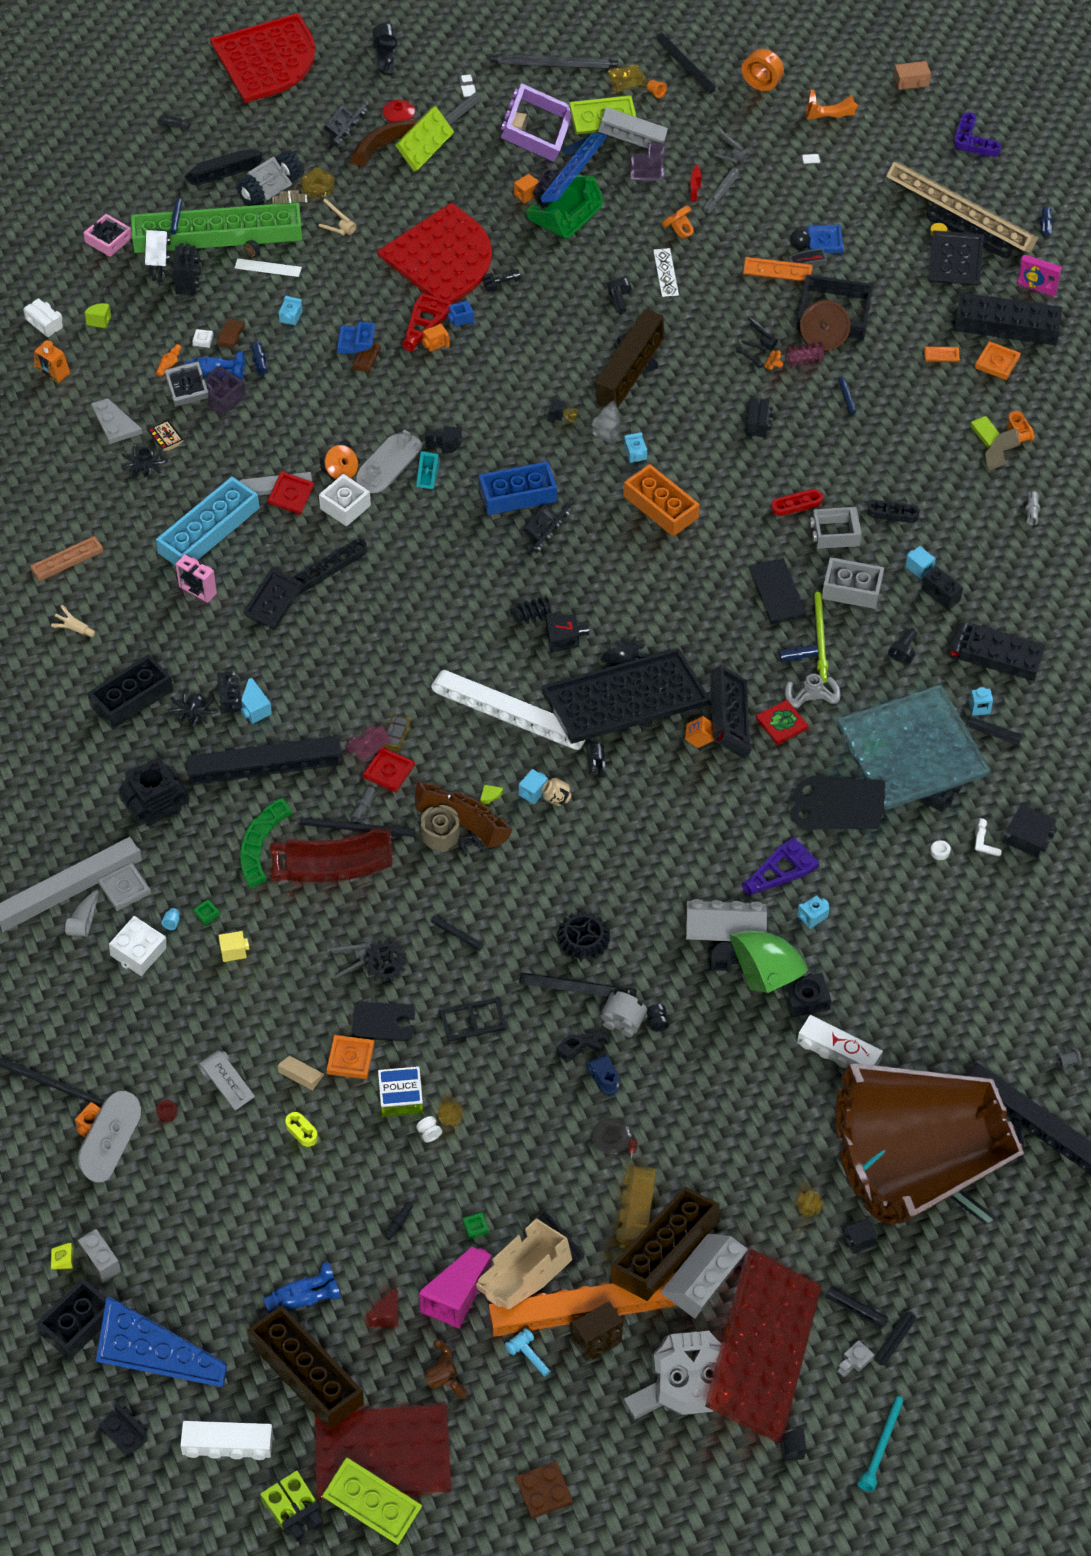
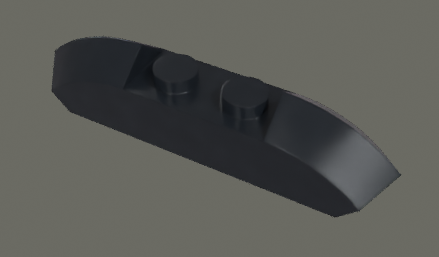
M242 150L207 160L196 165L184 177L191 185L199 186L249 171L261 164L263 153L257 150Z

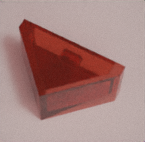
M396 1288L389 1292L364 1316L367 1328L399 1327V1297Z

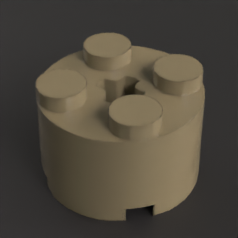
M439 805L436 808H428L422 814L421 836L422 841L428 847L446 852L458 842L460 820L453 808Z

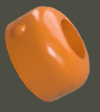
M764 48L751 52L741 67L745 81L753 88L761 91L772 90L778 81H781L784 73V66L779 56L773 51Z

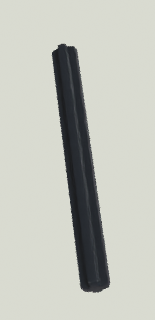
M664 33L657 35V41L708 93L711 94L716 91V86Z

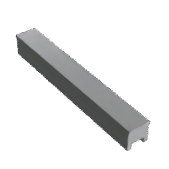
M128 837L1 902L0 928L2 933L98 884V879L132 862L135 865L141 862L140 849Z

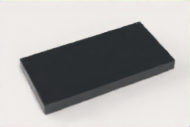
M784 558L749 565V571L771 625L806 617V610Z

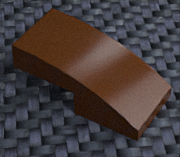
M229 318L220 333L217 345L234 348L239 342L240 333L245 328V321Z

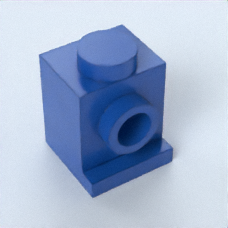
M469 301L449 305L447 319L449 323H453L454 327L468 323L474 324V312Z

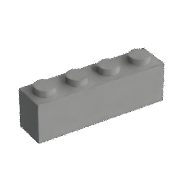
M606 107L598 132L660 153L668 128Z

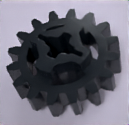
M386 939L385 943L382 944L381 940H378L377 946L373 943L370 945L372 951L366 950L365 953L369 957H364L363 959L364 962H368L364 969H370L368 976L374 974V981L382 978V983H385L388 978L390 982H393V976L398 979L400 978L399 971L404 973L405 968L402 965H406L407 961L403 960V958L407 954L400 952L403 948L402 946L395 947L396 941L389 944V940ZM387 948L385 952H376L379 949ZM394 952H395V954H396L397 957H398V961H396V960L394 959V956H393V953H394ZM389 954V963H387L386 965H384L383 968H381L383 965L382 959H384ZM372 959L377 964V970L373 966ZM386 970H394L392 973L383 974Z

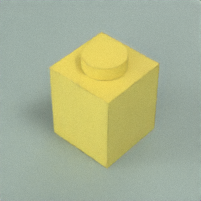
M242 931L219 935L223 962L247 958L246 950H249L248 938H243Z

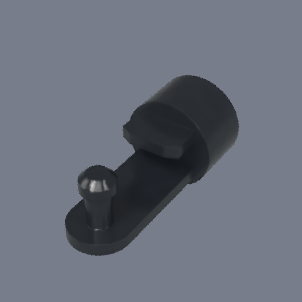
M383 23L373 29V43L377 51L379 71L384 75H392L395 70L393 49L397 46L396 29L391 24Z

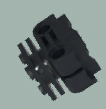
M160 757L126 772L127 782L119 789L120 800L129 809L138 827L146 824L147 827L151 826L164 817L182 811L181 806L189 803L187 791L169 765H165Z

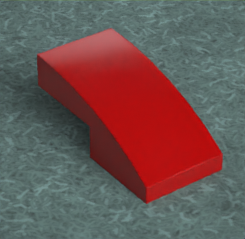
M695 165L691 174L690 201H697L698 189H701L702 176L699 165Z

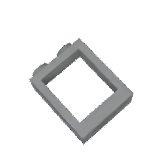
M856 507L813 510V517H810V528L814 529L812 531V540L816 542L817 549L860 546L862 534ZM847 522L849 524L850 533L821 535L819 524Z

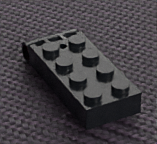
M959 622L956 625L947 655L951 659L962 660L1035 681L1046 645L970 623L969 626L967 623Z
M720 665L710 671L714 740L736 755L746 758L752 750L749 733L747 680Z

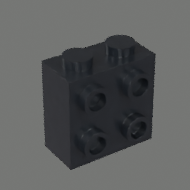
M1021 804L1005 831L1003 843L1039 858L1042 852L1045 853L1048 849L1049 838L1053 839L1058 828L1055 827L1057 819Z

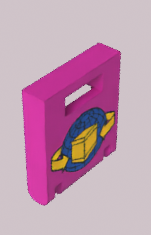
M1023 255L1017 284L1055 296L1058 290L1062 267ZM1049 276L1055 277L1054 281L1050 280L1048 283Z

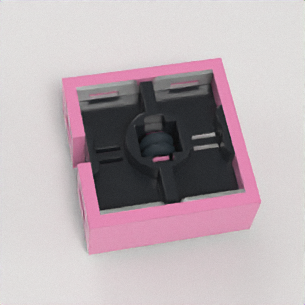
M105 214L97 221L95 226L92 225L84 232L85 243L111 257L132 239V231L127 225Z
M184 554L176 563L179 587L208 603L217 594L214 570L209 566L200 565L195 558Z

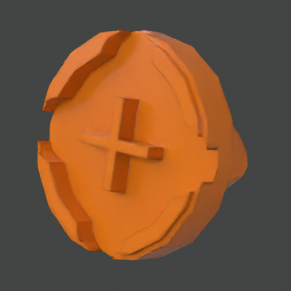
M685 206L678 210L677 213L666 218L661 223L663 228L665 229L672 225L679 237L686 239L693 234V227L686 217L692 211L691 207ZM682 226L686 228L687 233L683 231Z

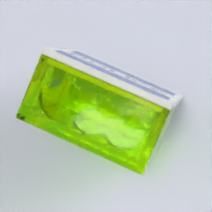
M419 1067L378 1070L382 1117L423 1114Z

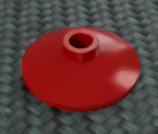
M393 100L383 107V116L390 122L412 119L415 115L414 106L405 100Z

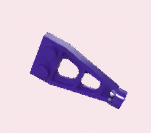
M794 837L779 846L753 876L742 883V888L747 895L752 896L755 893L806 876L819 867V862ZM782 858H786L795 869L782 872L776 865ZM770 869L777 878L766 881L762 875Z

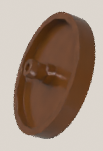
M823 300L810 305L801 318L800 329L802 337L810 347L819 351H831L840 347L850 333L848 313L841 305L833 301Z

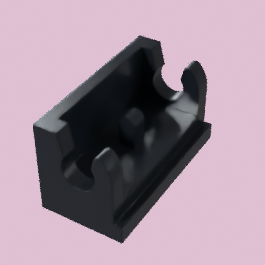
M217 672L222 713L241 711L242 702L239 678L229 679L230 677H236V673Z

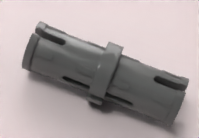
M367 787L361 799H358L356 802V808L350 816L352 822L361 823L365 814L371 809L372 801L377 795V791L374 788Z

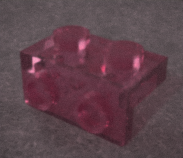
M371 725L363 730L364 734L360 737L356 735L349 739L350 743L345 748L348 753L356 752L359 759L363 761L389 744L391 738L383 725L376 727Z

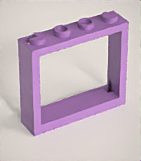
M521 83L519 89L515 88L512 95L514 100L511 99L508 108L510 111L507 110L504 117L506 121L503 122L500 128L503 130L500 138L554 162L560 152L571 120L569 106ZM521 99L562 117L554 144L512 126Z

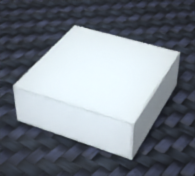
M196 329L192 341L193 346L210 348L213 331Z

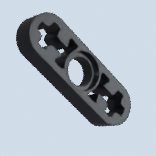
M873 500L868 504L867 514L877 519L915 523L919 519L920 510L915 505ZM895 509L898 513L892 514L889 510Z

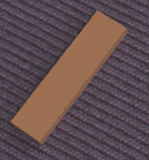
M93 536L31 565L30 569L40 582L104 552L97 538Z

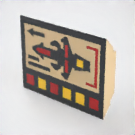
M169 420L147 429L158 446L164 451H169L179 446L184 440Z

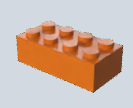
M651 464L624 482L623 496L673 537L699 518L700 504Z

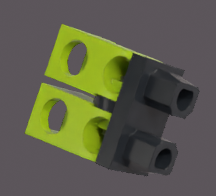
M298 1471L281 1480L280 1486L276 1483L260 1493L261 1502L268 1508L286 1536L290 1535L295 1542L306 1536V1532L302 1528L306 1523H309L313 1530L323 1526L320 1506L315 1501Z

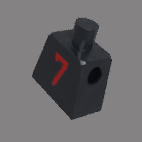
M546 614L550 653L576 648L579 646V636L589 635V625H578L575 615Z

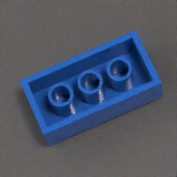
M548 461L479 474V491L487 515L557 502V486Z

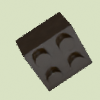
M610 1301L572 1322V1342L585 1361L590 1358L595 1359L599 1357L604 1350L615 1348L622 1341L623 1321Z

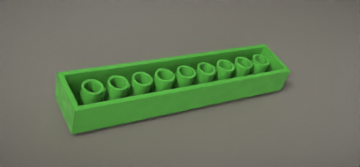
M299 202L180 211L177 233L175 235L171 234V244L167 245V251L175 250V246H179L180 243H184V246L190 243L191 246H196L197 249L245 245L250 240H254L257 244L302 241ZM173 212L131 215L134 253H144L146 251V230L148 228L168 230V234H171L170 227Z

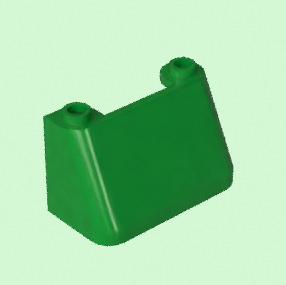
M577 175L558 201L551 202L544 210H541L537 205H531L525 212L531 222L561 238H570L601 209L603 197L594 176Z

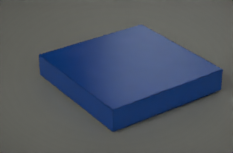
M841 225L807 226V231L811 237L809 250L823 249L824 253H843Z

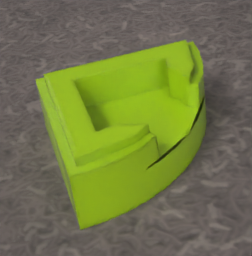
M484 785L480 803L489 804L491 801L499 799L503 794V788Z

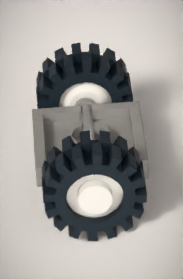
M286 150L276 158L273 156L249 171L245 177L236 183L237 193L240 194L239 197L243 199L247 206H256L262 201L270 200L273 196L279 194L280 191L289 188L292 182L304 175V170H302L304 167L301 166L302 162L298 160L299 157H296L295 153H292L291 150Z

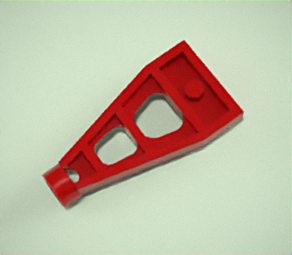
M421 293L414 305L406 338L402 343L403 347L408 351H414L418 343L423 339V331L415 330V325L424 326V330L439 325L447 318L449 305H453V303ZM422 311L436 315L430 321L420 318Z

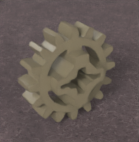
M299 190L280 191L279 196L272 197V204L299 202L300 207L301 203L308 202L307 194H299Z

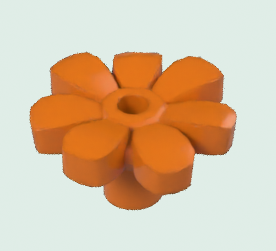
M773 350L770 353L771 357L767 358L764 367L768 370H772L774 366L781 368L783 366V362L779 360L781 358V351Z

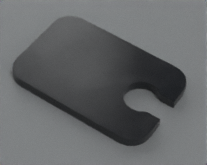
M360 1002L355 1006L352 1027L353 1035L361 1039L409 1041L413 1036L414 1027L407 1026L401 1028L397 1026L396 1022L400 1018L415 1020V1009L407 1004Z

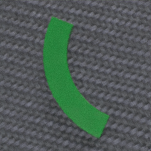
M283 797L267 806L252 821L244 835L240 852L241 868L249 889L267 881L260 862L263 843L270 831L279 822L292 815V811Z

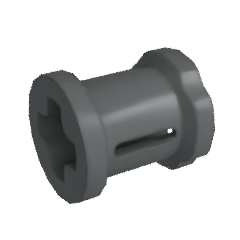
M1076 1048L1072 1049L1071 1052L1056 1053L1057 1065L1061 1071L1065 1070L1066 1067L1082 1065L1080 1051Z

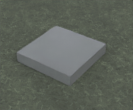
M132 862L97 880L98 885L116 911L151 894L150 888Z

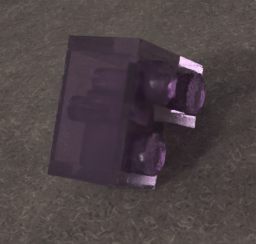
M648 142V154L631 153V179L664 180V143Z
M219 365L207 375L208 389L211 391L208 393L209 407L221 416H224L246 397L245 382Z

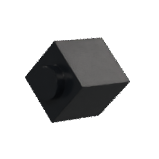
M865 1219L845 1227L842 1239L847 1249L850 1248L852 1254H856L876 1246L878 1236L869 1219Z

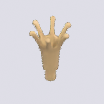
M61 605L62 610L68 617L65 618L56 613L55 617L63 620L64 624H51V626L54 628L71 629L93 638L96 631L74 618L68 612L66 606Z

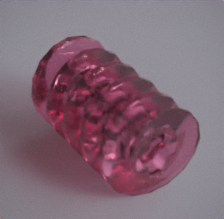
M819 342L818 345L812 343L811 346L805 344V346L799 345L798 348L796 346H792L791 349L787 347V360L792 368L795 367V363L801 367L802 362H804L805 366H808V361H811L812 365H814L815 360L821 364L824 358V346L822 342Z

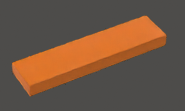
M745 257L743 275L805 282L806 275L812 274L813 265Z

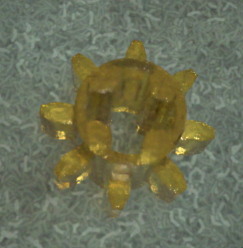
M447 1100L438 1109L440 1111L438 1118L444 1125L451 1124L455 1127L463 1119L464 1111L458 1102L450 1103Z
M807 1190L805 1194H799L796 1206L799 1207L801 1214L812 1217L814 1213H820L823 1201L820 1200L821 1196L817 1192Z

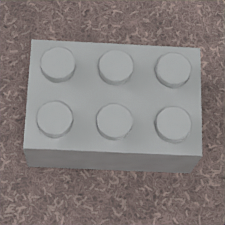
M830 557L822 599L876 609L884 567Z

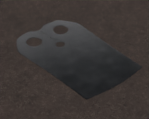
M824 776L806 778L796 785L794 792L796 804L791 810V821L805 830L878 829L884 809L885 780ZM810 785L814 787V793L811 796L803 795L802 790L805 786ZM824 800L825 805L819 806L818 802ZM803 809H808L811 812L810 817L806 820L799 818V812Z

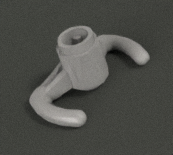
M810 674L806 677L804 688L795 699L792 697L791 691L793 683L787 682L785 686V698L794 708H799L805 701L824 699L830 704H835L840 701L841 694L837 682L832 677L827 678V683L831 686L833 694L823 686V679L818 674Z

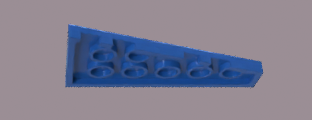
M110 1296L106 1298L96 1362L219 1387L224 1386L227 1363Z

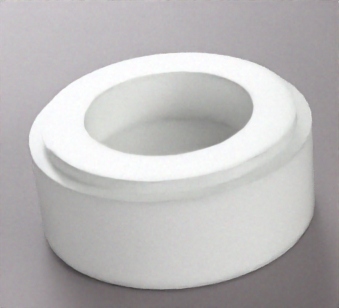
M938 840L931 845L930 853L937 860H945L949 857L951 848L947 842Z

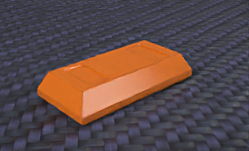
M924 347L926 362L960 361L959 347Z

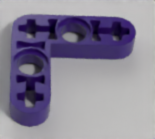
M971 112L964 113L955 135L954 147L981 155L998 156L1001 144L994 140L972 136L976 124V115ZM974 144H980L981 146L976 147Z

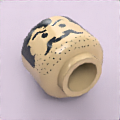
M557 778L547 780L541 790L543 798L555 806H561L571 798L570 786Z

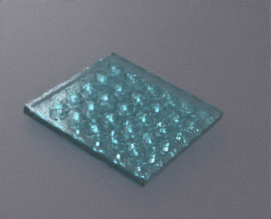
M942 685L837 720L840 730L867 779L885 780V811L991 774V769Z

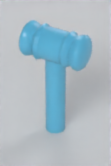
M524 1328L522 1332L520 1331L519 1334L505 1343V1348L511 1355H515L516 1352L521 1350L545 1377L551 1371L528 1346L534 1340V1336L529 1329Z

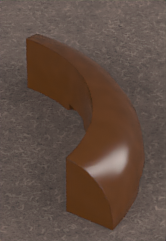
M420 119L395 121L373 130L355 147L350 158V164L366 166L375 149L391 143L393 139L402 138Z
M418 782L415 791V807L417 811L425 812L430 807L436 808L439 805H446L457 812L460 825L478 836L488 848L497 847L508 840L512 833L511 827L503 818H497L491 814L492 809L460 792L453 791L449 793L440 790L441 786Z

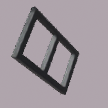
M500 998L439 1010L448 1042L507 1029ZM496 1003L501 1025L478 1030L473 1008ZM468 1009L474 1031L451 1036L445 1014Z

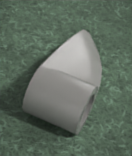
M98 890L88 895L76 908L72 917L67 918L65 926L66 935L88 936L99 896Z

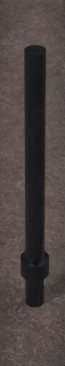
M300 817V825L390 834L391 837H415V829L401 828L397 825L388 827Z
M0 1058V1067L10 1070L12 1074L17 1076L23 1075L89 1103L92 1102L99 1107H102L105 1102L104 1099L27 1069L21 1063H13Z

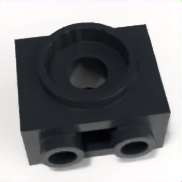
M810 973L799 977L782 988L791 1018L830 1010L831 997L823 973Z

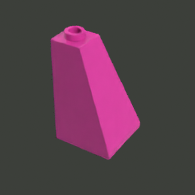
M474 1247L466 1251L420 1291V1313L460 1329L479 1291L477 1290L476 1283L489 1270L492 1264L491 1254L484 1249H476Z

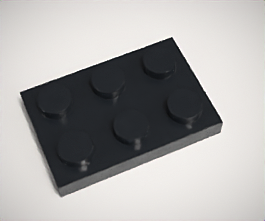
M271 568L243 614L272 630H276L304 585L302 582Z

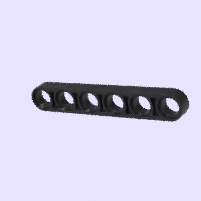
M932 205L928 208L927 218L930 221L944 224L947 226V230L951 232L984 234V249L1002 258H1009L1012 255L1013 245L940 206ZM931 212H937L939 214L932 215ZM945 219H951L952 222H946ZM960 226H964V227H966L967 229H964V230H963V229H960L959 227H960ZM987 241H993L995 243L989 244L987 243ZM1007 248L1009 251H1002L1001 249Z
M362 539L353 540L293 576L292 578L305 582L298 595L363 557L367 553V543ZM356 546L364 547L362 550L354 549ZM343 554L349 556L347 559L340 558V556ZM328 563L334 564V567L327 568L325 567V565ZM313 572L320 573L317 577H312L310 574Z
M520 973L519 977L520 984L606 997H609L611 992L616 995L617 991L627 993L635 998L637 995L636 989L529 973Z

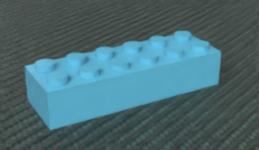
M230 477L156 539L158 554L175 566L184 554L196 560L200 559L259 509L258 494L234 477Z

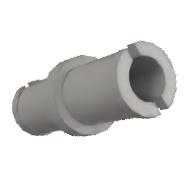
M1029 492L1027 495L1028 504L1025 509L1027 512L1026 521L1029 525H1034L1035 519L1036 525L1040 511V505L1038 504L1039 494L1032 492L1031 497V492Z

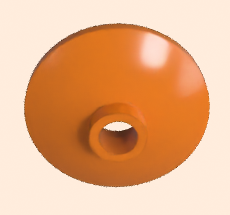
M337 445L326 453L324 460L325 468L332 478L337 480L342 474L352 478L356 474L358 460L355 453L349 447Z

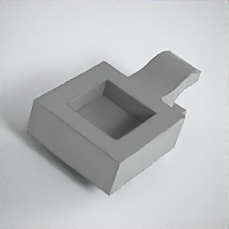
M858 1341L844 1353L843 1358L845 1360L839 1365L840 1369L837 1372L843 1377L853 1368L860 1372L874 1359L875 1355Z

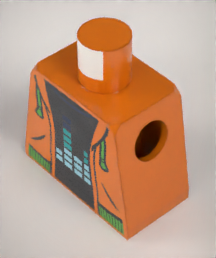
M44 341L34 351V368L55 382H61L70 374L65 354L53 346L52 341Z

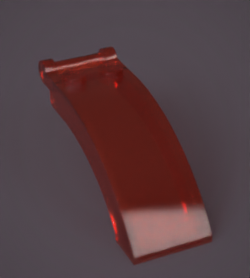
M372 829L370 832L356 837L333 841L290 839L287 843L275 842L270 844L273 868L271 880L275 882L281 880L300 882L344 881L379 872L393 864L391 831ZM280 852L285 853L286 871L280 870Z

